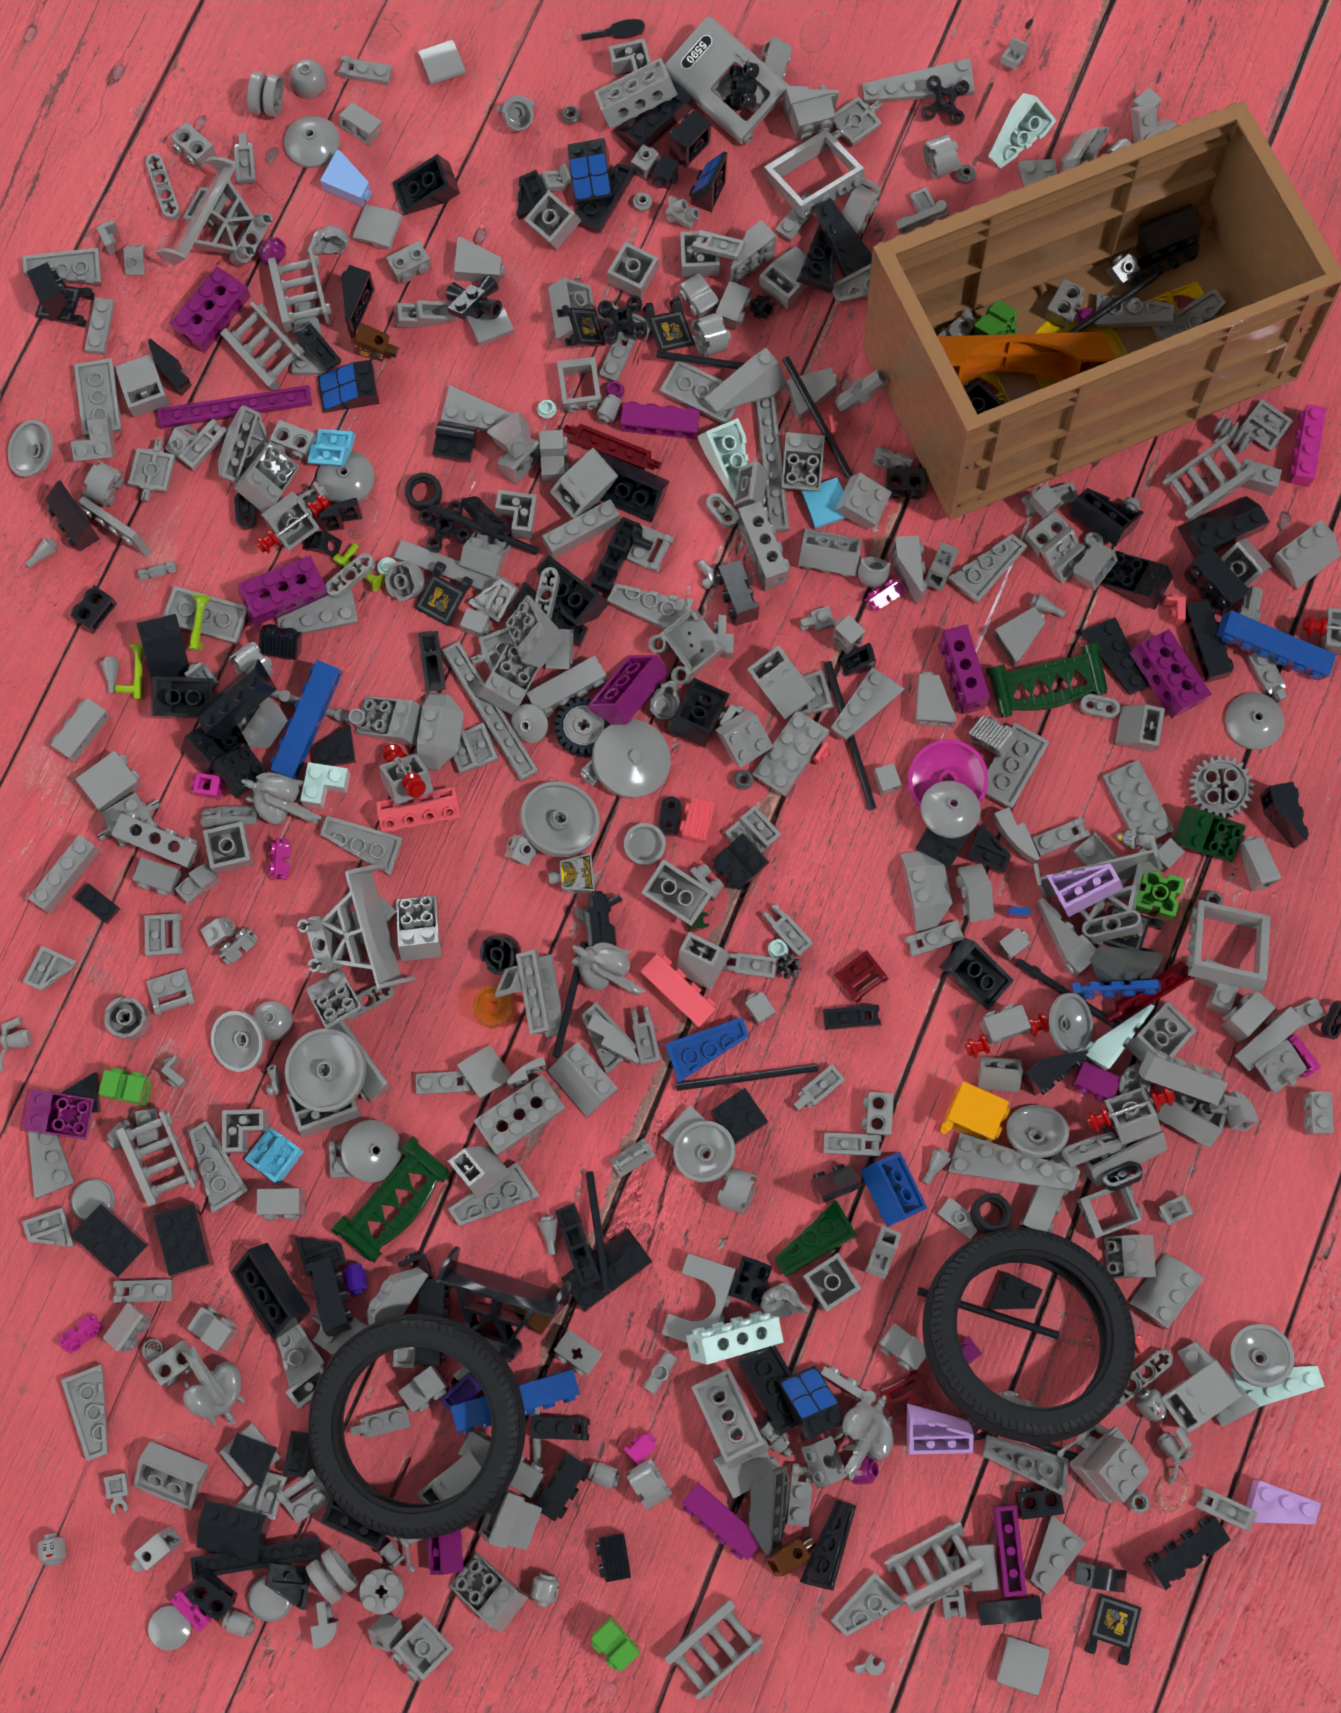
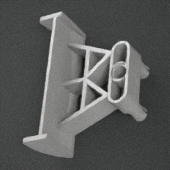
M212 156L207 158L206 163L218 172L175 250L160 248L155 252L173 266L185 260L192 247L230 254L229 259L231 263L235 266H242L254 256L268 225L273 221L270 213L254 216L229 180L238 163L227 158ZM223 190L231 201L224 216L213 210ZM235 208L241 217L231 218ZM207 219L218 225L209 242L197 240ZM246 223L235 243L229 225ZM221 235L225 245L217 243ZM246 236L252 240V244L247 242Z
M1154 834L1150 835L1153 850L1067 870L1076 872L1085 870L1088 867L1111 863L1120 880L1134 877L1132 886L1124 887L1115 894L1091 905L1094 908L1090 915L1084 909L1079 911L1086 921L1082 926L1084 936L1094 947H1097L1096 944L1101 946L1103 941L1128 935L1137 938L1136 934L1139 937L1143 934L1142 918L1135 911L1143 874L1163 870ZM1038 863L1033 864L1038 887L1043 897L1056 896L1047 876L1041 875ZM1067 871L1055 873V874H1053V876H1054V875H1059V874H1065ZM1130 897L1128 906L1119 901V899ZM1107 902L1121 911L1120 913L1099 917ZM1111 924L1118 925L1114 930L1108 929V926Z
M384 864L345 871L350 892L326 916H313L308 918V920L303 919L298 922L297 927H302L298 930L308 934L314 959H311L308 963V966H313L309 968L310 971L334 973L340 970L342 965L372 969L377 989L399 987L416 981V976L402 979L373 877V872L385 868ZM353 903L360 925V929L357 930L350 909V906ZM339 918L341 924L335 921ZM334 931L345 936L339 947ZM360 935L363 936L370 963L364 960L358 938Z

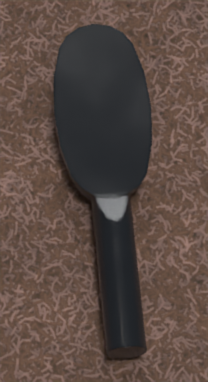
M640 19L622 20L612 24L608 29L581 33V39L585 41L613 36L616 39L632 38L643 33L645 24Z

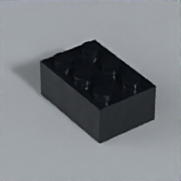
M1211 547L1194 559L1184 573L1187 582L1199 590V594L1203 599H1209L1215 608V612L1222 616L1235 608L1250 591Z
M104 1202L71 1234L117 1278L149 1245L147 1241Z
M192 1203L153 1215L169 1276L176 1277L214 1265L198 1204Z

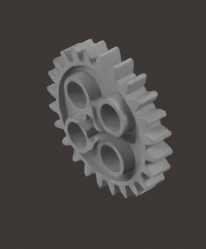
M1218 755L1216 760L1210 756L1209 763L1206 760L1201 761L1202 766L1197 765L1195 767L1198 772L1191 773L1195 779L1188 781L1190 784H1193L1192 787L1188 788V791L1194 792L1190 799L1196 798L1197 800L1193 805L1200 804V810L1205 809L1207 810L1206 812L1215 815L1220 814L1224 818H1226V814L1230 818L1234 817V812L1240 814L1241 810L1239 807L1246 809L1247 805L1244 802H1251L1252 799L1248 795L1254 794V791L1249 790V788L1255 784L1248 781L1253 775H1246L1249 768L1243 770L1242 766L1244 763L1241 762L1237 765V758L1229 761V755H1226L1224 760H1222L1221 755ZM1218 770L1222 771L1221 785L1225 786V789L1222 790L1224 804H1221V788H1217V785L1220 784ZM1227 772L1234 774V781H1229L1226 778ZM1207 773L1214 775L1215 781L1213 783L1206 780ZM1231 791L1236 794V801L1229 800L1228 792ZM1208 793L1216 795V802L1208 800Z

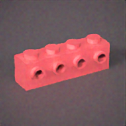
M455 787L435 790L425 796L410 799L405 803L395 804L392 799L376 802L382 832H393L397 829L414 828L417 825L434 824L438 821L454 820L461 817Z
M656 954L640 972L699 1028H702L718 1011L714 1007L716 1003L709 996L705 998L700 994L702 989L694 982L690 984L685 979L687 975L681 969L675 970L671 966L673 962L665 954L663 956Z

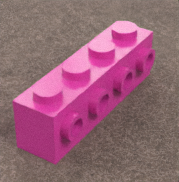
M1307 404L1304 410L1299 412V428H1297L1295 433L1297 441L1292 451L1294 459L1289 469V475H1291L1290 484L1309 487L1315 479L1326 413L1325 407Z

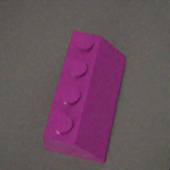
M629 655L587 707L612 725H626L631 721L634 714L641 709L647 698L652 695L655 688L662 683L663 678L668 672L658 655Z

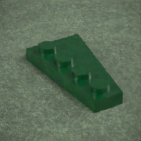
M837 1200L775 1257V1261L785 1278L857 1237L855 1230Z

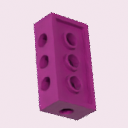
M216 266L170 322L174 333L205 354L219 337L220 333L251 297L246 285Z
M311 555L238 583V593L254 626L295 611L327 596V588Z
M968 625L944 630L938 644V649L945 658L944 668L951 677L949 683L951 690L955 691L957 696L955 698L957 709H961L962 715L985 709L990 695Z
M1170 629L1139 643L1130 652L1133 660L1171 719L1200 705L1212 695Z

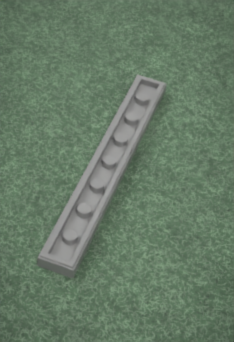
M775 396L764 397L756 400L755 403L762 465L768 470L767 477L769 478L768 485L765 488L766 504L769 513L768 521L769 524L774 525L776 533L788 532L789 522L785 489L781 488L783 468Z
M458 641L442 650L443 656L520 781L522 782L537 774L539 770L502 710L478 696L484 681L460 642Z

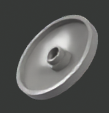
M631 719L626 725L611 724L600 733L595 741L592 751L594 772L600 783L617 796L631 799L647 796L663 784L669 773L671 757L667 742L656 728L644 721Z
M553 781L535 787L526 796L520 810V825L525 837L536 849L550 856L571 857L580 854L592 844L599 830V813L594 801L586 792L570 783Z
M318 1029L302 1036L291 1048L285 1064V1079L291 1095L299 1104L313 1111L332 1112L349 1105L360 1093L366 1078V1061L362 1049L352 1037L334 1029Z

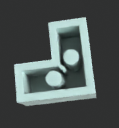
M308 762L300 800L305 807L324 809L327 790L347 793L351 775L349 770L342 767Z

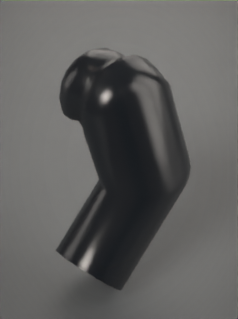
M635 524L630 530L634 544L650 551L654 542L645 539L642 534V526Z

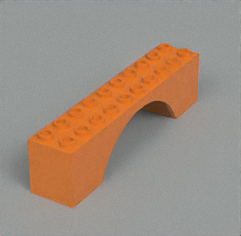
M1104 332L937 336L963 387L977 377L996 372H1023L1060 382L1116 359Z

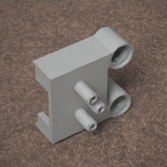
M690 609L662 633L652 636L649 640V648L652 652L666 653L671 647L685 665V667L674 668L671 673L672 680L677 684L691 683L697 673L726 651L725 647L696 609ZM659 639L663 642L661 649L657 648V641ZM682 670H684L686 673V677L683 681L679 677V674Z

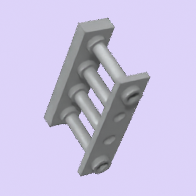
M312 248L308 249L310 259L286 265L277 264L275 258H268L285 333L293 331L291 324L295 323L294 321L324 314L326 323H330L329 315L332 312L330 304L325 303L317 267L321 266L318 255L314 256ZM308 267L313 268L314 275L289 281L281 280L280 277L286 272ZM315 282L317 284L318 291L292 297L285 296L284 294L289 288ZM320 298L322 307L296 313L288 312V307H291L292 304Z
M251 301L250 304L256 311L236 331L233 330L231 332L225 328L220 334L268 387L277 390L281 386L276 381L278 379L277 376L297 356L306 361L307 358L303 354L305 350L298 343L294 344L267 315L269 311L263 304L260 303L258 305ZM262 316L268 324L248 344H243L240 341L242 339L241 336ZM274 330L280 337L260 358H255L252 354L254 352L253 349ZM286 343L292 351L272 371H267L264 368L266 366L265 363Z
M1228 435L1225 437L1220 436L1213 442V446L1177 472L1172 471L1164 477L1165 480L1162 482L1167 488L1172 485L1186 504L1187 511L1185 515L1189 521L1197 518L1256 476L1252 467H1243L1227 446L1231 442ZM1219 450L1222 451L1236 470L1235 474L1237 476L1231 480L1229 478L1226 479L1210 457ZM1203 461L1220 483V488L1214 492L1209 490L1194 469ZM1187 473L1204 495V499L1199 503L1193 502L1178 481Z
M538 950L516 954L530 1035L545 1032L546 1038L555 1037L558 1033L563 1012L553 956L539 957Z
M165 1108L159 1111L160 1118L134 1129H128L126 1124L116 1129L117 1136L148 1207L157 1203L160 1193L186 1182H189L192 1189L196 1187V1181L198 1180V1175L194 1168H190L172 1126L174 1123L173 1117L170 1112H166ZM160 1126H165L168 1137L142 1148H136L133 1142L136 1136ZM168 1145H173L176 1156L150 1167H144L141 1160L144 1155ZM176 1164H181L184 1175L158 1186L152 1185L149 1179L152 1174Z
M961 1522L946 1526L938 1534L900 1554H893L885 1561L888 1572H897L909 1594L904 1599L911 1614L987 1574L982 1559H973L960 1536L965 1533ZM952 1540L965 1562V1566L959 1570H954L941 1547ZM933 1550L946 1572V1577L940 1580L934 1579L922 1557ZM913 1561L916 1562L927 1582V1587L921 1590L915 1589L903 1567Z
M730 1598L664 1656L669 1665L673 1662L676 1665L679 1664L699 1689L695 1694L697 1700L700 1698L705 1700L714 1692L712 1688L748 1655L751 1653L755 1655L763 1648L761 1645L764 1642L763 1638L759 1636L755 1640L734 1615L735 1611L733 1609L736 1606ZM722 1619L728 1620L748 1645L739 1655L717 1629L719 1627L717 1623ZM706 1633L713 1636L732 1660L725 1668L722 1669L701 1644L702 1640L700 1638ZM689 1648L695 1649L716 1675L707 1684L704 1683L685 1659L686 1655L684 1653Z

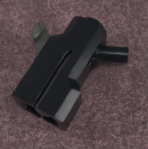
M603 891L591 892V895L588 896L589 907L580 910L575 906V917L585 923L587 927L589 946H594L600 942L616 946L615 926L609 923L608 913L611 912L612 906L623 900L620 894L607 900V896L603 894Z

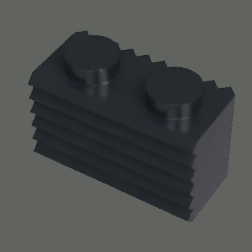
M275 624L263 625L259 631L260 654L297 660L302 648V632H298L294 628H278Z
M624 1532L599 1537V1542H596L595 1546L597 1556L601 1555L603 1563L599 1565L600 1577H605V1582L631 1578Z

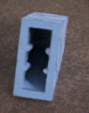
M336 150L320 180L322 189L363 207L372 195L369 182L341 151Z

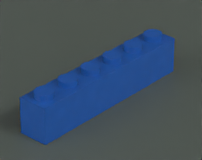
M1232 610L1223 614L1216 634L1217 637L1222 638V641L1226 643H1234L1239 645L1242 650L1256 652L1261 658L1275 660V663L1278 665H1287L1295 672L1310 675V678L1314 680L1329 677L1336 658V654Z
M319 660L310 669L311 676L309 681H306L303 685L301 700L296 702L294 716L288 720L286 725L288 730L285 737H281L278 744V753L272 757L270 762L272 766L270 770L297 780L343 674L342 670Z
M573 1369L519 1385L525 1415L534 1413L535 1408L543 1406V1409L556 1406L555 1402L563 1400L564 1403L576 1400L575 1396L580 1395ZM485 1395L449 1406L456 1432L461 1431L462 1434L474 1431L473 1427L482 1425V1428L492 1426L489 1405Z

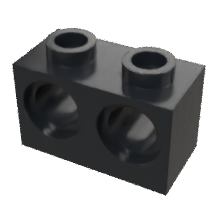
M886 468L885 488L891 491L890 498L909 497L910 499H919L924 497L926 490L925 468ZM898 482L900 486L895 487L891 483ZM916 482L919 486L913 487L910 483Z
M93 585L91 589L85 592L82 601L73 607L70 616L77 624L94 634L117 603L113 597ZM102 598L100 603L94 604L96 599ZM90 613L87 619H82L84 614Z
M742 1256L729 1296L760 1306L773 1266Z
M1042 1485L1041 1489L1033 1490V1486L1020 1488L1021 1492H1015L1019 1519L1021 1520L1065 1514L1062 1495ZM1052 1493L1055 1501L1052 1505L1048 1506L1045 1503V1497L1047 1494ZM1031 1496L1034 1504L1031 1508L1027 1509L1024 1506V1500L1026 1497Z
M206 1567L189 1583L185 1592V1596H187L190 1603L197 1604L209 1618H214L216 1621H219L234 1605L238 1594ZM197 1587H204L206 1591H200ZM219 1600L223 1604H216L214 1601Z

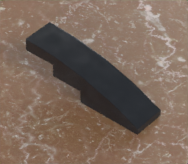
M622 517L600 562L599 569L591 584L592 588L607 594L610 593L633 544L630 530L635 524L640 525V523Z
M572 1203L556 1210L555 1213L562 1228L561 1232L568 1247L567 1251L581 1287L584 1288L601 1281L600 1272L576 1204Z

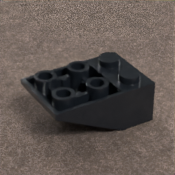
M1115 551L1118 561L1100 585L1138 605L1155 610L1173 578L1168 565Z
M237 725L220 740L205 734L200 726L185 735L181 749L204 774L210 775L214 773L212 766L217 758L248 743Z
M1294 782L1270 785L1260 794L1264 815L1293 849L1298 848L1308 840L1307 837L1309 836L1308 828L1303 822L1304 811L1298 802V788L1294 786Z
M1084 1050L1041 1059L1022 1074L1021 1080L1035 1096L1039 1093L1044 1095L1055 1086L1053 1083L1055 1080L1060 1082L1071 1073L1069 1068L1072 1067L1074 1070L1087 1060L1084 1056L1089 1052Z

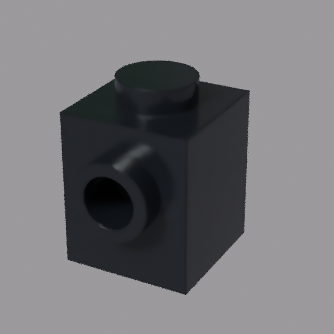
M661 155L652 172V183L659 188L669 190L671 185H675L677 182L679 162Z

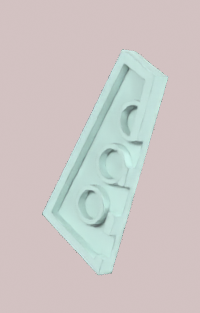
M1318 1366L1293 1367L1291 1374L1284 1382L1270 1388L1253 1386L1244 1381L1234 1369L1230 1370L1232 1379L1259 1406L1325 1387Z

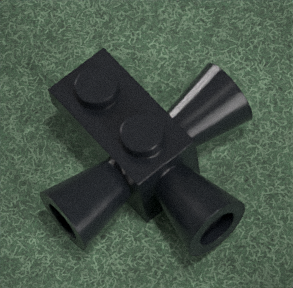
M488 275L484 276L478 287L470 284L464 289L456 282H452L446 290L447 300L453 301L447 307L449 314L464 320L467 316L479 319L485 313L492 319H496L502 311V303L499 300L487 299V297L498 291L499 286L497 282Z

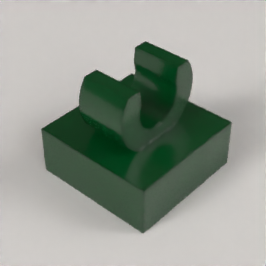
M702 910L692 926L686 923L687 932H696L709 927V924H705L703 919L708 916V913Z

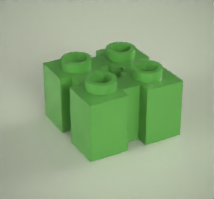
M998 299L993 305L988 307L986 316L983 315L976 320L974 324L975 335L1017 334V324L1014 323L1017 320V310Z
M1160 871L1143 874L1140 885L1142 890L1139 891L1135 911L1146 915L1153 911L1156 912L1155 917L1171 921L1176 916L1179 901L1174 899L1181 894L1185 879L1170 874L1163 878L1160 877ZM1156 891L1159 892L1160 898L1155 895Z
M112 1068L111 1071L104 1070L99 1095L111 1100L148 1107L154 1084L148 1081V1076L137 1072H132L131 1075H128V1072L117 1068Z
M612 1616L592 1633L591 1645L599 1654L601 1652L606 1654V1662L614 1671L618 1669L621 1672L640 1654V1647Z

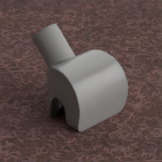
M870 1653L865 1663L854 1666L856 1675L865 1672L874 1676L880 1675L885 1668L886 1661L881 1659L880 1663L875 1665L873 1663L875 1655Z

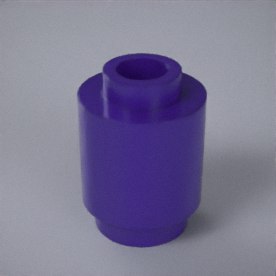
M362 1264L346 1266L344 1275L347 1293H352V1296L364 1294V1290L368 1289L365 1269L362 1267Z

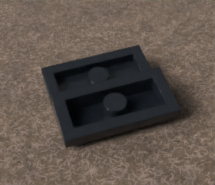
M357 498L336 503L319 514L324 530L327 532L345 529L344 522L363 519Z

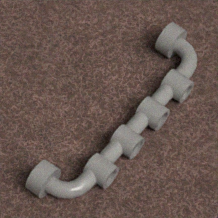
M276 690L270 695L280 699L285 705L290 703L296 704L298 700H301V697L291 695L287 690ZM328 707L324 716L328 715L334 717L338 723L348 722L354 726H361L365 722V715L360 709H353L349 714H346L343 709L335 710Z

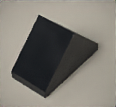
M867 643L839 658L845 676L870 671L876 664L871 643Z

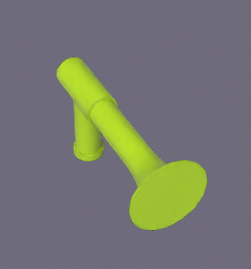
M352 543L344 556L336 554L333 561L345 568L351 563L349 560L359 549V546ZM369 573L364 579L373 585V591L376 592L383 585L385 574L377 576Z
M200 594L192 595L197 606L189 649L194 651L202 650L204 647L200 641L203 613L206 604L212 601L211 597Z
M131 644L129 647L133 649L135 654L134 686L116 685L115 692L133 693L134 700H142L144 652L142 644Z

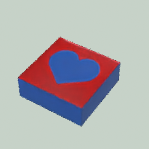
M1011 906L1007 911V918L1028 919L1030 916V908Z

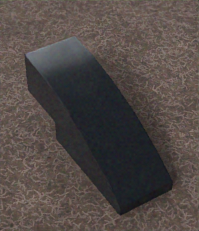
M150 338L148 340L149 348L160 372L171 387L183 396L192 384L189 378L181 372L183 368L179 360Z
M439 632L418 633L426 692L446 690Z
M1040 1596L977 1601L978 1622L981 1626L1042 1619Z

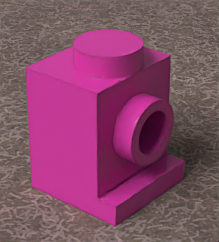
M197 773L196 779L193 778L191 789L196 796L220 800L224 781L220 776ZM210 785V790H205V786Z
M649 1431L643 1436L638 1434L630 1442L632 1447L626 1446L624 1450L639 1465L657 1447L654 1444L656 1439Z

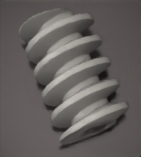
M1225 412L1214 425L1213 434L1216 435L1220 432V436L1225 437L1228 435L1231 442H1233L1231 448L1239 447L1237 453L1240 454L1245 451L1256 436L1250 438L1251 431L1244 434L1245 426L1238 429L1239 422L1231 424L1233 417L1226 420L1227 413Z

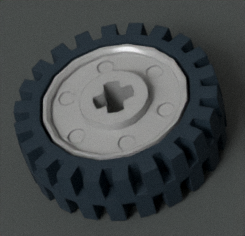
M584 697V699L575 698V701H568V704H564L561 711L559 710L555 719V734L559 744L565 751H568L571 755H576V757L584 756V758H588L592 755L596 739L605 728L611 725L588 709L587 706L593 698L591 700L588 697ZM586 724L587 728H585V730H581V727H583V725Z

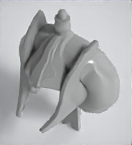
M269 772L256 776L259 780L256 783L249 779H242V783L245 784L244 786L252 788L254 792L246 797V800L253 802L259 816L270 824L278 825L283 823L288 813L294 814V816H298L315 825L318 822L317 819L322 818L293 803L301 793L298 786L303 785L304 781Z
M603 942L585 949L579 945L572 947L574 952L580 956L573 959L571 963L579 967L582 981L591 989L603 990L611 981L636 996H639L640 993H645V989L624 977L630 970L631 964L627 956L631 953V949L624 950Z
M194 1346L189 1348V1352L183 1351L182 1354L201 1385H192L190 1387L186 1380L183 1381L187 1388L183 1394L186 1409L195 1416L205 1418L213 1426H216L214 1417L224 1415L228 1423L231 1422L232 1425H235V1417L231 1413L230 1407L236 1401L240 1403L245 1402L240 1396L242 1377L239 1368L230 1361H223L216 1365L214 1371H210L196 1352Z
M884 1395L882 1398H879L876 1406H871V1396L861 1400L846 1414L842 1427L833 1438L835 1441L845 1434L846 1437L851 1436L852 1440H857L855 1443L843 1447L844 1450H854L843 1471L846 1475H849V1480H853L866 1454L874 1460H883L888 1457L892 1450L894 1439L890 1424L894 1417H885L882 1408H884L886 1403V1396Z

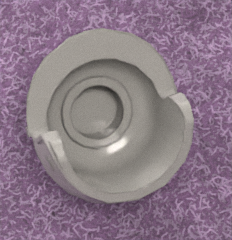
M521 95L509 97L502 108V118L505 126L513 132H522L531 125L534 116L531 102Z
M861 557L857 566L860 581L868 587L883 585L890 574L891 562L887 563L879 557Z

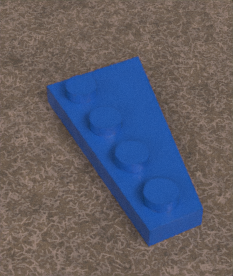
M1159 980L1129 981V985H1125V982L1111 981L1108 983L1109 986H1105L1104 983L1090 982L1088 986L1083 987L1080 986V983H1073V991L1084 1000L1094 999V996L1102 995V998H1114L1115 994L1132 997L1135 996V993L1143 992L1144 995H1155L1156 991H1161Z
M743 1017L665 1044L678 1083L749 1037Z

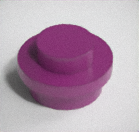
M1090 308L1079 310L1076 317L1077 322L1081 323L1095 312Z
M617 381L610 382L605 389L606 396L608 397L609 394H612L621 399L624 395L623 385Z

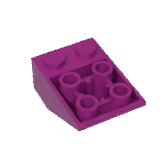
M29 1089L26 1093L19 1131L87 1140L94 1099Z

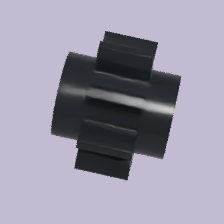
M757 295V298L751 301L750 311L755 312L754 317L767 319V316L773 313L774 303L769 302L771 297Z
M788 954L787 957L781 955V960L775 964L778 966L777 974H784V979H789L790 975L797 977L796 973L802 970L799 964L801 960L794 959V954Z

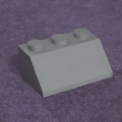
M563 277L548 287L556 339L561 341L571 338L570 336L574 334L569 316L559 318L556 312L557 309H562L564 305H568L571 308L594 309L591 286Z
M1321 519L1277 552L1271 561L1297 590L1338 559L1341 553L1334 533Z
M805 528L798 565L806 569H820L826 573L836 572L847 577L856 576L862 539Z
M579 1042L566 1051L548 1070L549 1074L587 1118L618 1092L615 1084Z
M1172 1089L1176 1100L1172 1101L1173 1106H1169L1167 1103L1161 1105L1160 1110L1156 1113L1158 1119L1162 1123L1174 1127L1180 1133L1195 1139L1199 1144L1210 1148L1223 1130L1226 1115L1211 1112L1209 1102Z
M1164 1253L1155 1266L1156 1277L1146 1278L1129 1304L1161 1329H1168L1204 1278L1186 1264Z
M150 1441L138 1460L133 1487L192 1511L205 1481L208 1465Z

